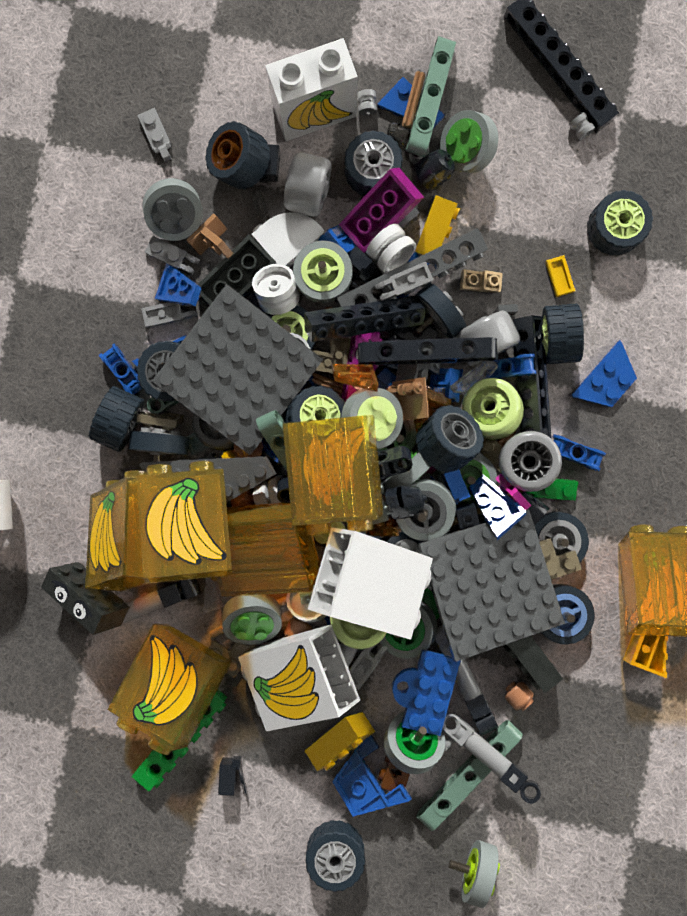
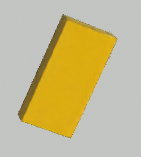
M565 255L546 260L545 264L556 298L574 293L575 288Z

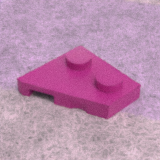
M502 474L495 478L500 483L498 487L506 494L509 493L517 504L521 505L525 510L531 506L522 494L505 480Z

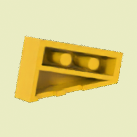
M435 196L415 252L424 255L442 246L444 238H449L453 227L449 226L451 220H456L460 210L457 208L458 203Z
M652 622L635 626L623 660L630 665L667 678L666 660H668V653H666L669 624L661 628H654Z
M363 712L350 715L342 719L307 748L305 753L317 771L322 769L327 771L335 765L336 760H341L347 756L351 749L358 747L363 743V740L376 731Z

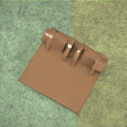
M426 377L392 382L393 385L386 389L399 401L403 412V421L429 418Z

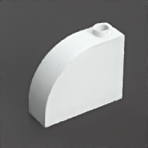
M283 213L270 218L263 225H257L253 230L252 237L277 264L291 267L298 253L308 244L318 241L320 236L325 234V231L315 220L306 215Z

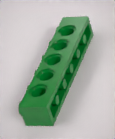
M209 682L131 777L148 792L153 787L157 789L164 780L162 776L165 772L170 773L176 766L175 760L178 757L182 759L188 752L189 748L187 746L190 742L195 743L202 735L200 733L203 727L207 729L213 722L212 716L224 709L227 705L224 703L227 696ZM202 704H208L211 707V711H204ZM189 720H197L198 726H192ZM177 734H183L186 740L180 741L177 738ZM165 749H170L173 752V756L166 755ZM152 764L159 765L161 770H154Z

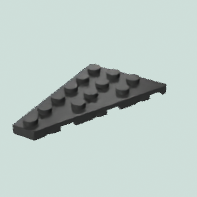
M267 456L155 461L139 464L155 494L162 488L175 484L185 478L196 480L199 484V491L195 496V503L200 518L276 474Z

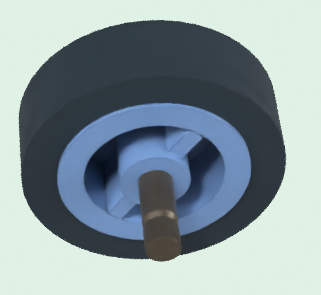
M567 584L553 585L565 624L545 630L541 634L558 644L568 645L577 643L584 639L593 627L595 619L593 604L583 591Z

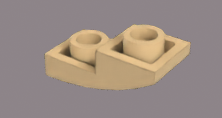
M466 269L461 271L460 290L501 292L502 273L486 270L479 272Z

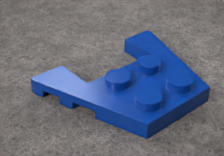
M370 735L363 740L362 744L356 747L350 759L346 761L332 781L353 817L412 800L403 784L398 785L387 794L380 787L364 758L380 748L373 735Z

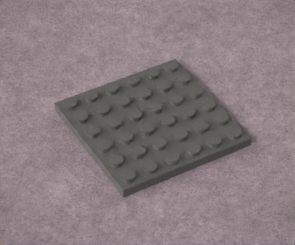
M226 284L152 382L251 455L264 438L258 429L256 419L274 410L281 416L324 359Z
M529 509L526 510V516L498 540L488 522L418 544L420 554L433 558L430 567V586L453 661L457 662L565 624Z

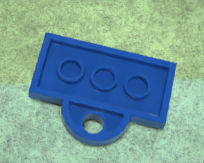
M421 649L417 668L403 669L394 677L392 682L394 698L398 704L406 708L402 727L417 731L420 727H425L427 733L441 736L461 660L455 662L452 656ZM399 682H407V688L405 690L397 689Z

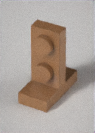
M214 213L187 239V242L199 255L208 248L213 249L219 256L223 254L226 258L234 254L224 241L219 238L227 228Z

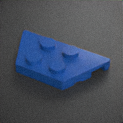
M620 340L616 342L570 395L572 398L586 400L587 402L601 404L606 407H613L633 384L637 377Z

